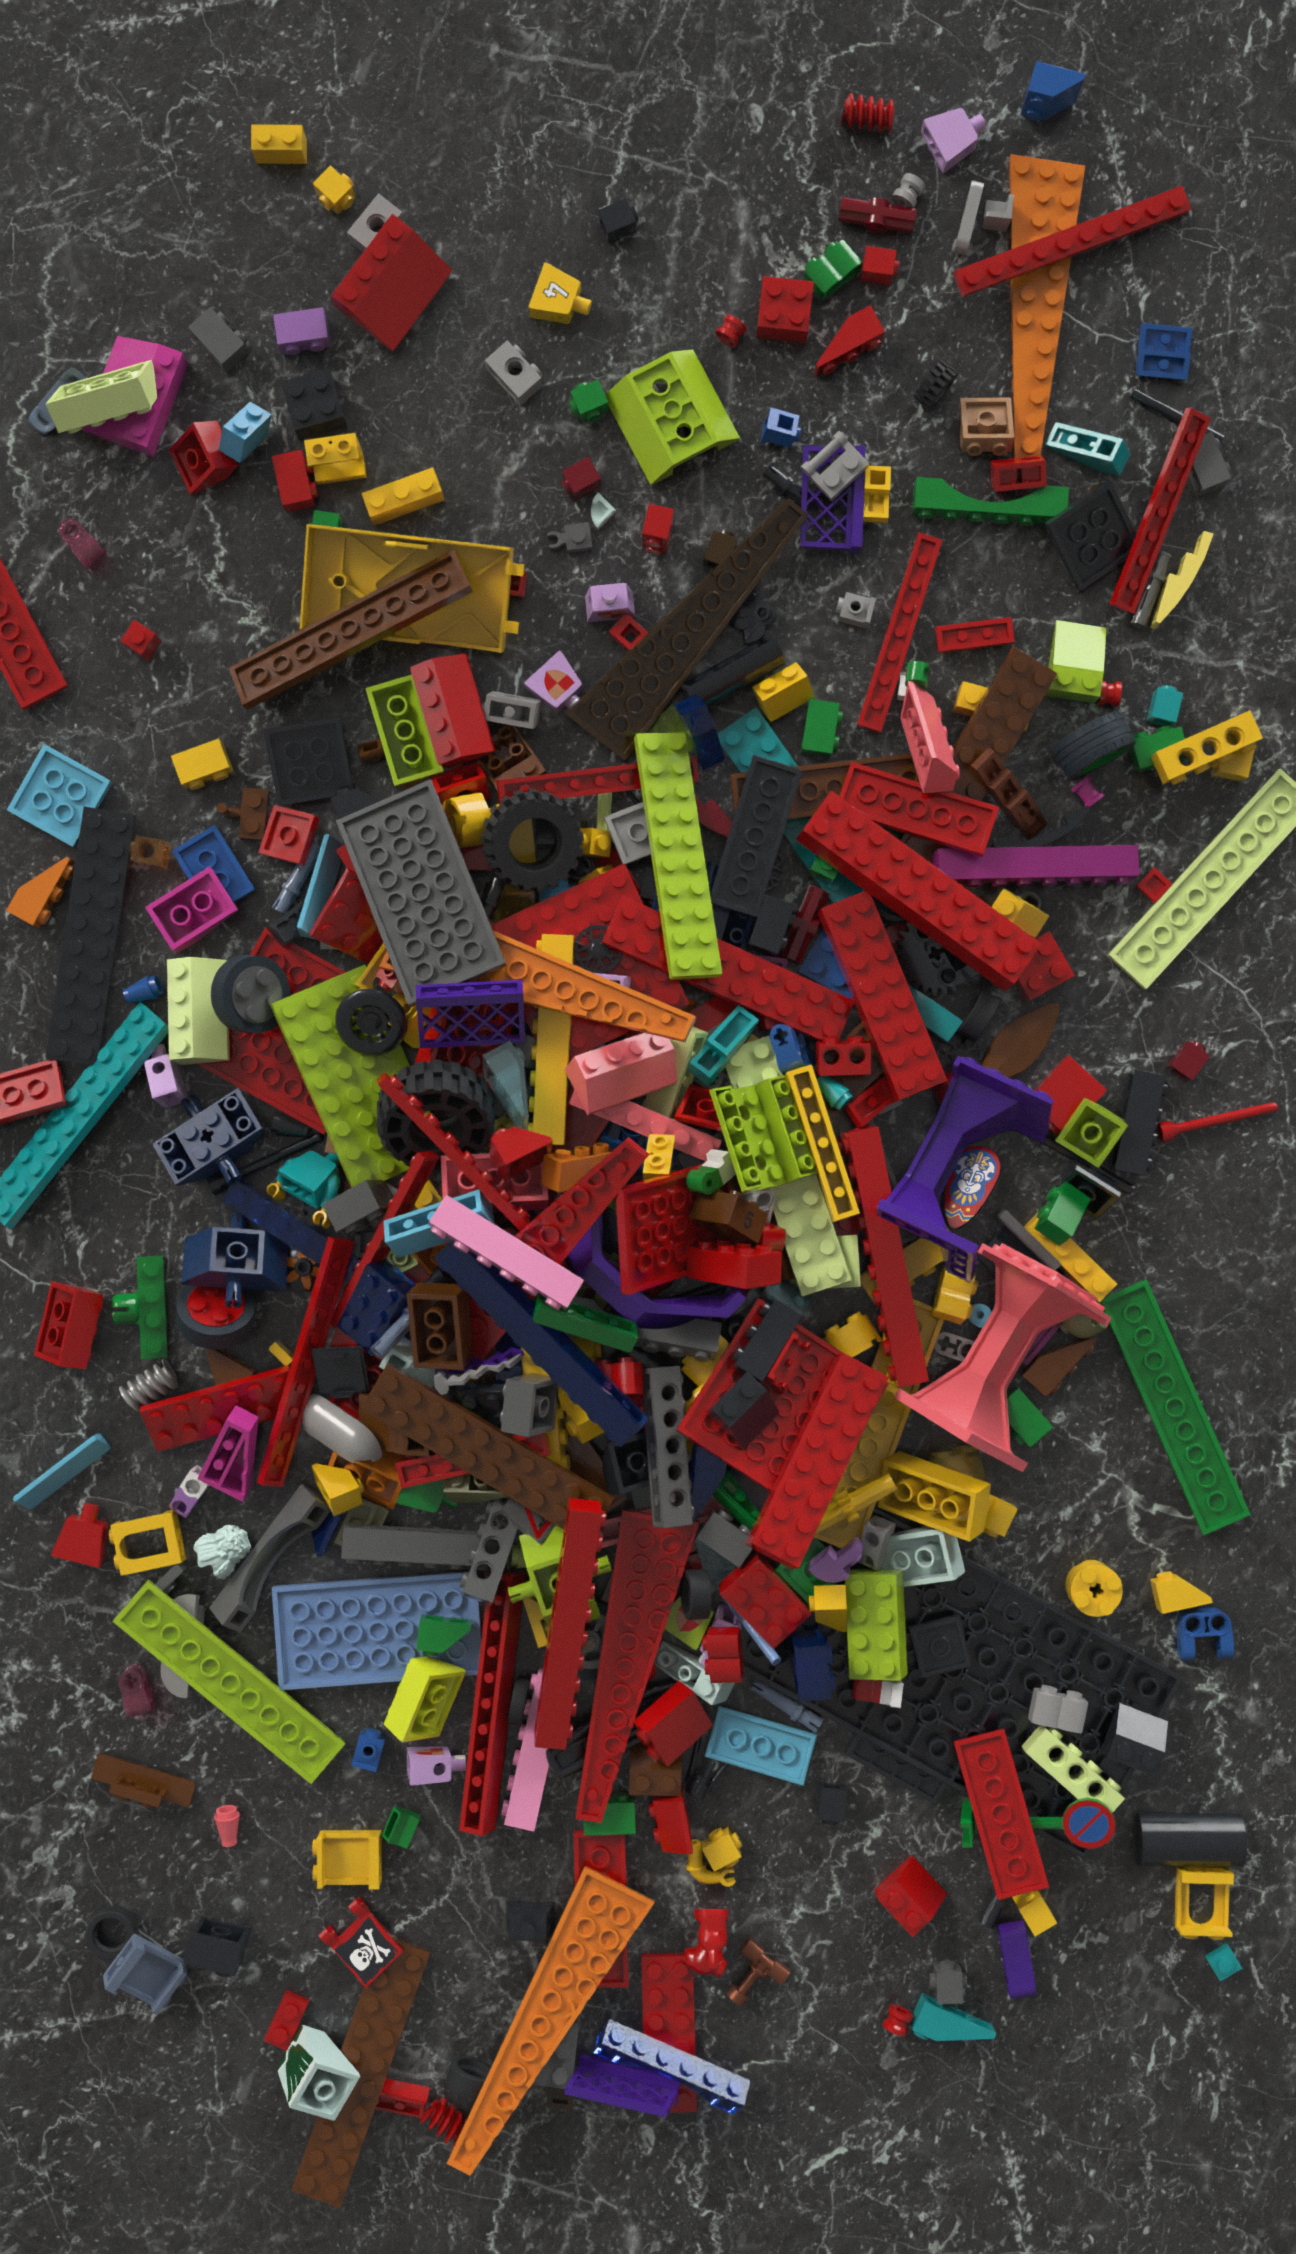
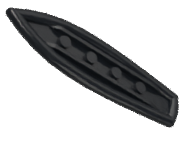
M677 1681L646 1688L635 1719ZM590 1720L573 1730L572 1739H567L566 1750L550 1748L546 1750L549 1767L559 1779L583 1770ZM633 1724L625 1751L642 1743L636 1735L638 1729L635 1724Z

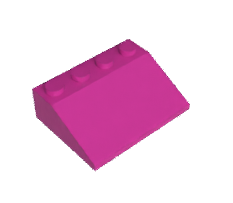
M117 336L103 374L152 360L157 399L151 406L152 409L146 413L137 414L135 411L128 413L129 415L121 420L107 419L105 423L97 427H91V424L83 426L82 431L153 457L189 365L184 354L161 344Z

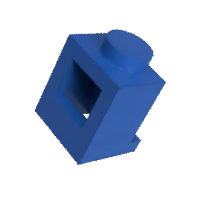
M770 407L763 424L760 443L765 444L767 441L791 448L793 442H798L801 433V427L798 426L799 415Z
M374 1728L362 1729L351 1766L376 1772L387 1736L382 1735L380 1730ZM370 1746L373 1749V1753L365 1752L364 1748Z

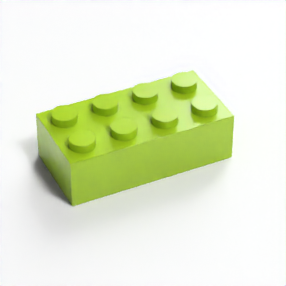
M851 1569L849 1577L845 1579L849 1679L901 1681L908 1674L903 1570L879 1569L876 1571L874 1569Z

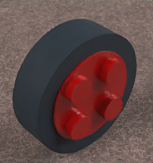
M186 1285L181 1290L177 1299V1326L180 1333L190 1343L205 1349H225L239 1344L248 1337L255 1324V1298L252 1291L242 1289V1305L234 1309V1299H232L231 1308L226 1307L224 1304L226 1288Z

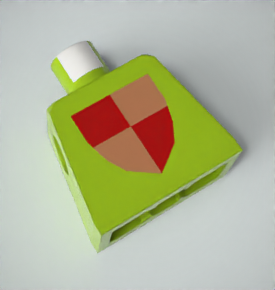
M680 1591L672 1604L665 1630L694 1650H697L714 1614V1609L711 1608L708 1619L687 1620L683 1614Z

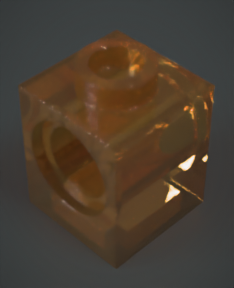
M136 835L135 841H132L130 845L129 855L132 856L131 861L140 865L167 869L171 844L164 840ZM153 846V855L145 858L143 854L145 848Z

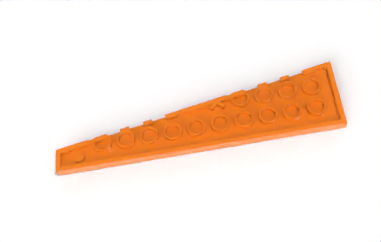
M495 931L493 932L507 966L470 981L522 980L524 1004L681 1042H686L696 1021L694 1015ZM386 951L379 967L383 970L395 972Z

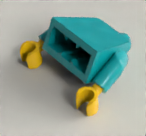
M308 1151L300 1157L288 1159L283 1167L278 1170L277 1182L267 1186V1193L273 1199L280 1202L285 1198L287 1191L316 1209L322 1207L321 1211L314 1213L313 1221L319 1225L320 1220L324 1217L322 1226L329 1228L331 1221L322 1204L335 1198L338 1194L341 1182L338 1172V1166L341 1163L338 1156L329 1153L326 1157H323L314 1151Z

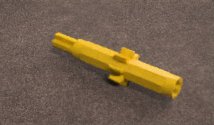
M888 1473L848 1494L847 1490L835 1494L834 1496L837 1501L828 1505L815 1535L846 1518L850 1523L861 1518L858 1513L860 1510L897 1491L898 1488L891 1475Z

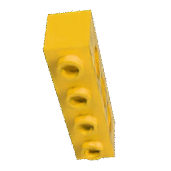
M1251 710L1159 750L1151 756V759L1162 783L1166 784L1171 781L1172 785L1186 780V774L1195 771L1196 775L1210 769L1209 764L1215 761L1222 764L1233 759V753L1241 750L1245 754L1256 749V743L1263 739ZM1226 734H1231L1235 737V745L1227 742ZM1203 744H1207L1212 748L1213 754L1211 756L1203 752ZM1179 755L1188 757L1189 766H1184L1180 763Z

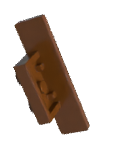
M102 1753L97 1756L91 1775L93 1780L110 1784L109 1793L114 1794L117 1799L122 1801H130V1799L138 1801L141 1806L150 1809L159 1808L163 1801L189 1807L196 1787L195 1781Z

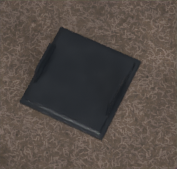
M363 1346L312 1349L320 1395L332 1394L333 1398H349L355 1393L371 1392Z

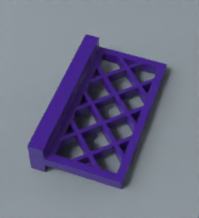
M804 445L802 465L806 461L808 462L809 453L818 454L824 447ZM855 445V449L865 458L866 446ZM839 447L816 469V472L819 474V471L827 464L830 466L833 463L831 460L837 455H842L844 450ZM802 470L801 509L807 513V506L814 501L823 512L815 519L808 514L806 519L810 524L806 526V519L801 524L799 548L848 551V553L859 554L862 548L865 471L847 487L843 494L838 495L836 500L826 507L818 499V496L823 492L819 490L814 494L807 487L810 478ZM807 493H808V494L810 495V497H811L808 501H807ZM838 502L846 509V515L840 521L829 511ZM825 514L835 523L828 532H825L817 524V521ZM846 520V525L844 527L842 523ZM812 526L822 535L817 542L806 541V531ZM838 527L845 534V543H835L829 535Z
M522 980L416 985L420 1048L525 1043ZM506 1003H518V1009L512 1015L508 1014L502 1007ZM487 1004L493 1009L483 1016L475 1010L479 1005ZM453 1006H462L466 1009L458 1018L449 1012ZM422 1007H434L439 1012L430 1019L423 1013ZM497 1012L506 1018L499 1027L489 1021ZM470 1014L480 1020L473 1028L462 1022ZM443 1015L453 1021L446 1030L436 1023ZM512 1023L519 1028L520 1035H508L503 1030ZM485 1024L494 1032L489 1036H481L477 1031ZM457 1026L467 1032L462 1038H455L450 1033ZM431 1027L441 1034L436 1039H425L424 1035Z
M581 2054L578 2068L565 2087V2095L667 2118L672 2106L678 2103L682 2076Z

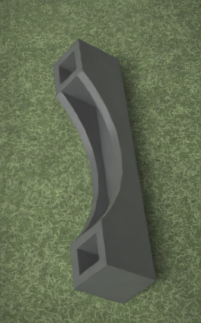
M574 1296L572 1302L605 1312L593 1299ZM696 1318L686 1324L667 1329H644L637 1327L638 1340L634 1346L643 1348L644 1351L651 1353L662 1351L668 1352L673 1357L690 1356L700 1362L715 1361L722 1323ZM561 1331V1333H564L567 1337L574 1339L581 1338Z
M303 1484L299 1486L215 1599L209 1609L223 1626L241 1633L256 1612L262 1586L277 1559L298 1538L318 1529L331 1510L327 1502L319 1492Z

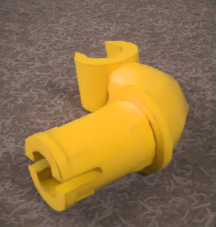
M694 1839L693 1854H687L688 1864L686 1865V1870L690 1872L691 1876L703 1884L721 1883L726 1887L734 1885L736 1883L734 1877L725 1878L727 1873H734L733 1867L725 1868L724 1866L715 1872L706 1869V1863L703 1862L701 1841Z

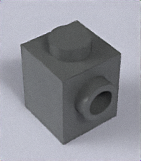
M943 1960L940 1964H933V1973H929L930 1990H934L937 2004L963 2003V1989H967L966 1972H962L959 1963Z

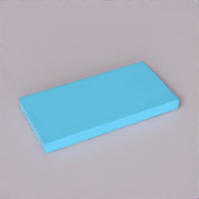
M718 1705L704 1756L803 1786L817 1734Z

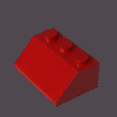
M51 1281L34 1356L60 1367L86 1369L91 1357V1346L97 1332V1321L103 1307L104 1294L86 1288Z

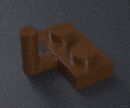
M243 787L241 808L228 807L225 803L217 805V811L224 817L240 818L239 839L263 840L267 827L270 791L267 789Z

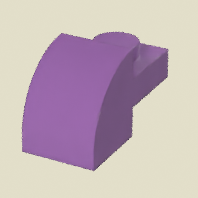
M855 1537L838 1552L831 1545L827 1546L810 1560V1572L818 1579L826 1582H840L847 1579L850 1574V1566L857 1563L862 1557L863 1543Z

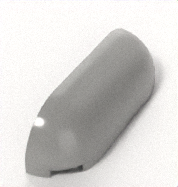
M317 1394L309 1396L302 1420V1427L308 1434L352 1463H356V1460L364 1461L372 1459V1462H375L382 1457V1450L378 1440L365 1425L324 1397Z
M186 1594L174 1599L175 1602L204 1625V1605H199L200 1595ZM161 1662V1678L167 1690L177 1697L189 1698L192 1694L191 1686Z

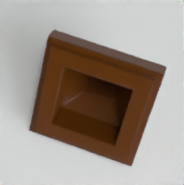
M380 738L358 745L361 761L377 764L385 754Z

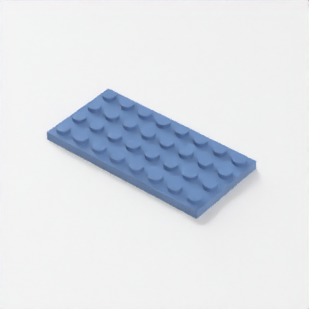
M470 1571L273 1586L272 1600L279 1687L282 1690L401 1681L410 1659L426 1656L422 1654L423 1651H417L419 1622L422 1614L473 1620V1626L467 1634L443 1653H438L437 1656L431 1657L464 1668L466 1670L465 1676L477 1675L482 1639L479 1601L463 1596L464 1589L459 1587L464 1572L469 1573Z

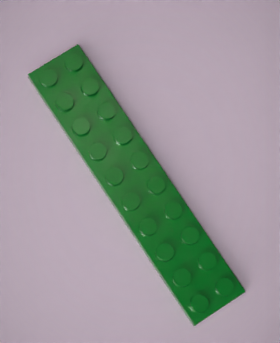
M1147 1279L1105 1296L1099 1303L1105 1307L1103 1312L1112 1317L1109 1322L1110 1328L1201 1534L1206 1535L1250 1516L1251 1514Z

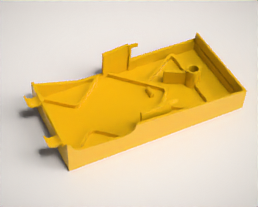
M307 524L299 629L319 621L454 549L473 592L382 640L414 644L424 642L502 653L505 649L506 633L518 634L519 622L507 621L511 575L523 576L524 564L513 563L514 548Z

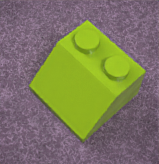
M1084 1098L1056 1138V1141L1099 1168L1128 1125L1122 1118L1103 1106Z

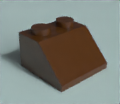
M643 1743L630 1749L629 1795L681 1796L682 1754L667 1767L661 1761L657 1763L653 1761L646 1752L648 1746Z

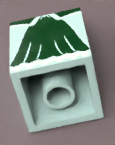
M305 2025L300 2027L277 2067L289 2108L333 2121L337 2118L360 2078L358 2071L324 2031Z

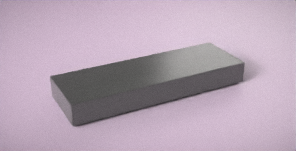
M1003 1209L997 1215V1218L1047 1267L1055 1271L1061 1265L1007 1210Z

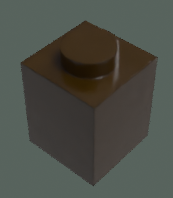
M713 530L703 558V566L714 569L736 548L737 538L734 537L733 533L726 530Z

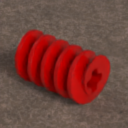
M849 93L844 104L841 126L846 119L848 120L849 128H852L855 121H858L859 130H862L865 123H868L869 131L872 132L874 126L878 125V132L882 133L885 126H887L888 134L890 135L895 112L893 100L890 99L885 107L883 98H879L876 105H874L873 96H869L867 102L864 103L862 94L854 101L853 93Z
M442 2097L431 2103L423 2114L420 2123L423 2124L429 2119L428 2130H432L437 2126L436 2136L439 2137L445 2133V2144L454 2140L453 2150L468 2117L462 2119L463 2113L461 2111L454 2113L455 2106L453 2104L446 2106L447 2099Z

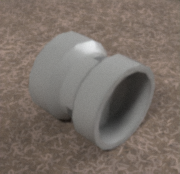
M906 173L900 181V188L894 191L891 198L897 206L914 208L917 204V197L922 195L926 185L916 175Z

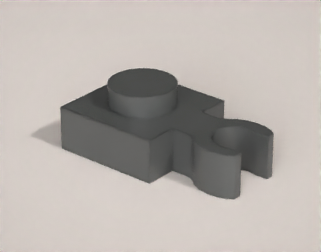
M589 522L564 525L565 533L552 531L547 534L548 539L557 538L558 540L556 544L549 545V550L555 551L562 546H567L568 553L593 550Z

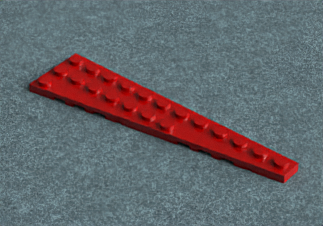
M628 1137L514 1237L560 1265L650 1154ZM482 1264L460 1283L467 1284L474 1358L484 1359L535 1297L522 1288L523 1283L516 1279L511 1282L499 1274L501 1270L494 1265L488 1268Z
M622 1509L575 1819L602 1822L619 1765L634 1724L633 1721L641 1703L686 1561L697 1533L699 1520H692L693 1525L660 1528L653 1527L652 1513Z

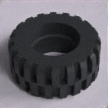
M528 789L527 792H522L521 790L514 791V796L510 798L504 796L501 798L500 801L502 803L498 807L494 805L490 809V818H485L484 820L485 832H481V841L484 844V847H482L483 854L495 874L514 889L518 887L524 892H530L531 889H534L536 892H544V887L547 886L553 889L558 886L557 881L560 879L566 881L570 877L568 872L571 868L576 870L579 865L576 860L578 856L583 854L581 842L584 841L583 833L580 831L581 824L578 818L575 817L574 812L561 799L547 791L538 792L536 789ZM531 818H542L548 821L555 831V841L551 851L543 859L536 862L523 863L518 861L512 855L509 848L510 837L514 829L523 821Z

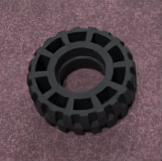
M433 1060L432 1062L419 1061L413 1066H406L398 1071V1074L395 1076L403 1083L404 1087L402 1090L408 1096L411 1094L416 1096L422 1103L421 1109L424 1112L443 1110L455 1115L448 1120L441 1121L439 1128L445 1134L450 1132L458 1140L459 1144L457 1146L463 1153L467 1150L471 1154H479L488 1147L495 1131V1114L492 1092L482 1077L476 1076L473 1070L468 1067L464 1068L459 1063L450 1061V1063L442 1062V1060ZM381 1089L379 1100L377 1101V1133L381 1138V1144L388 1152L390 1151V1155L398 1161H403L409 1167L411 1159L417 1152L434 1151L439 1156H446ZM440 1157L433 1170L441 1171Z

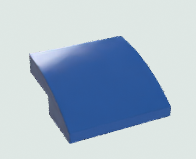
M1141 323L1136 376L1187 380L1193 328Z

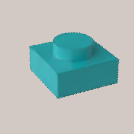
M1227 1943L1205 1955L1220 1982L1242 1969Z

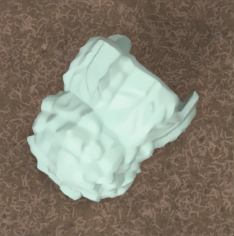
M225 1525L217 1530L216 1533L202 1535L195 1542L193 1549L197 1553L199 1567L210 1565L213 1568L214 1576L219 1579H226L227 1576L234 1572L236 1563H239L240 1559L245 1558L247 1553L250 1552L251 1545L245 1530L235 1525Z

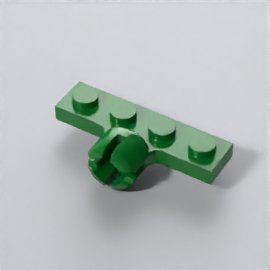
M163 1256L136 1257L137 1290L134 1293L116 1294L113 1296L112 1307H127V1311L112 1312V1318L119 1325H138L140 1359L167 1358Z

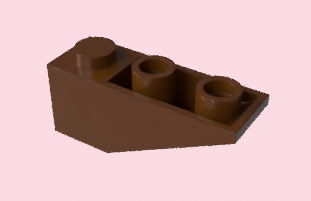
M1095 1337L1079 1339L1038 1354L1019 1375L1041 1395L1046 1397L1050 1394L1052 1396L1061 1387L1059 1382L1064 1376L1067 1375L1069 1377L1078 1368L1076 1363L1082 1356L1086 1358L1093 1352L1096 1347L1094 1343L1097 1339Z

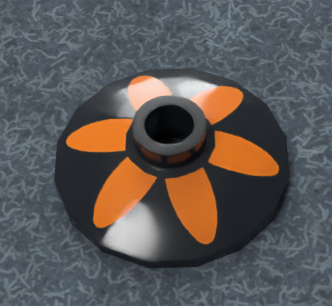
M305 1241L296 1243L288 1248L287 1286L300 1292L313 1290L324 1253L323 1248L315 1243ZM302 1262L308 1265L306 1272H302L299 1269Z

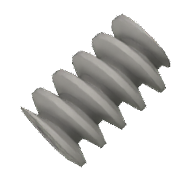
M162 1359L163 1368L154 1364L155 1373L153 1374L146 1369L144 1371L145 1379L137 1375L136 1385L130 1380L127 1381L128 1390L122 1386L119 1387L123 1399L135 1411L140 1412V1406L151 1404L152 1399L155 1401L159 1400L161 1394L167 1395L170 1391L169 1388L173 1390L178 1388L176 1374L167 1360Z

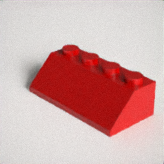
M467 654L432 658L411 666L410 670L438 765L452 768L495 752Z

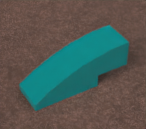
M908 985L926 1029L941 1041L947 1043L963 1021L923 993Z
M738 1005L706 1040V1045L690 1061L689 1072L707 1086H710L744 1044L758 1024L759 1019Z

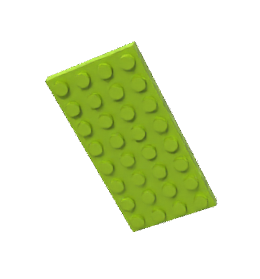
M366 965L270 1004L351 1188L365 1180L385 1181L409 1169V1166H406L403 1161H398L390 1155V1151L388 1152L381 1144V1138L377 1133V1101L379 1100V1092L381 1090L377 1079L384 1072L391 1077L394 1074L397 1075L400 1069L406 1066L410 1067L401 1045L384 1055H363L350 1049L341 1040L335 1025V1015L339 1004L347 995L359 990L355 983L366 969Z

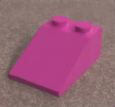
M211 866L145 907L172 951L178 954L200 941L238 911Z

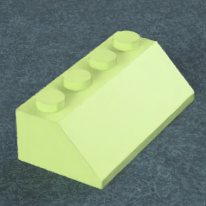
M152 360L60 386L46 402V407L58 433L68 431L71 434L80 431L83 426L91 424V427H97L105 423L107 419L114 418L117 421L126 418L129 415L128 413L136 411L137 414H143L152 409L151 406L157 399Z
M199 957L167 959L170 1061L180 1065L230 1060L229 1028L218 1019L211 1002V986L214 976L227 960Z

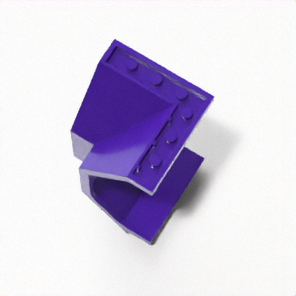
M958 1056L953 1064L951 1082L928 1134L903 1179L886 1200L881 1198L877 1206V1216L939 1245L946 1271L971 1283L975 1276L978 1245L947 1230L941 1214L939 1198L964 1150L970 1144L1007 1131H1017L1040 1143H1044L1048 1135L1054 1100L1047 1093L1040 1090L1033 1091L1023 1082L1005 1077L993 1068L988 1069L979 1065L972 1058Z
M602 1214L567 1256L577 1274L625 1319L636 1322L637 1327L644 1329L673 1328L686 1324L696 1318L712 1321L715 1317L728 1318L747 1299L749 1289L727 1286L717 1295L656 1300L649 1298L643 1291L631 1295L621 1294L620 1269L602 1252Z

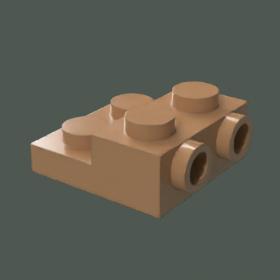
M960 398L961 425L959 434L961 452H967L971 456L979 455L982 452H993V454L1001 456L1006 454L1007 451H1012L1014 428L1011 398Z

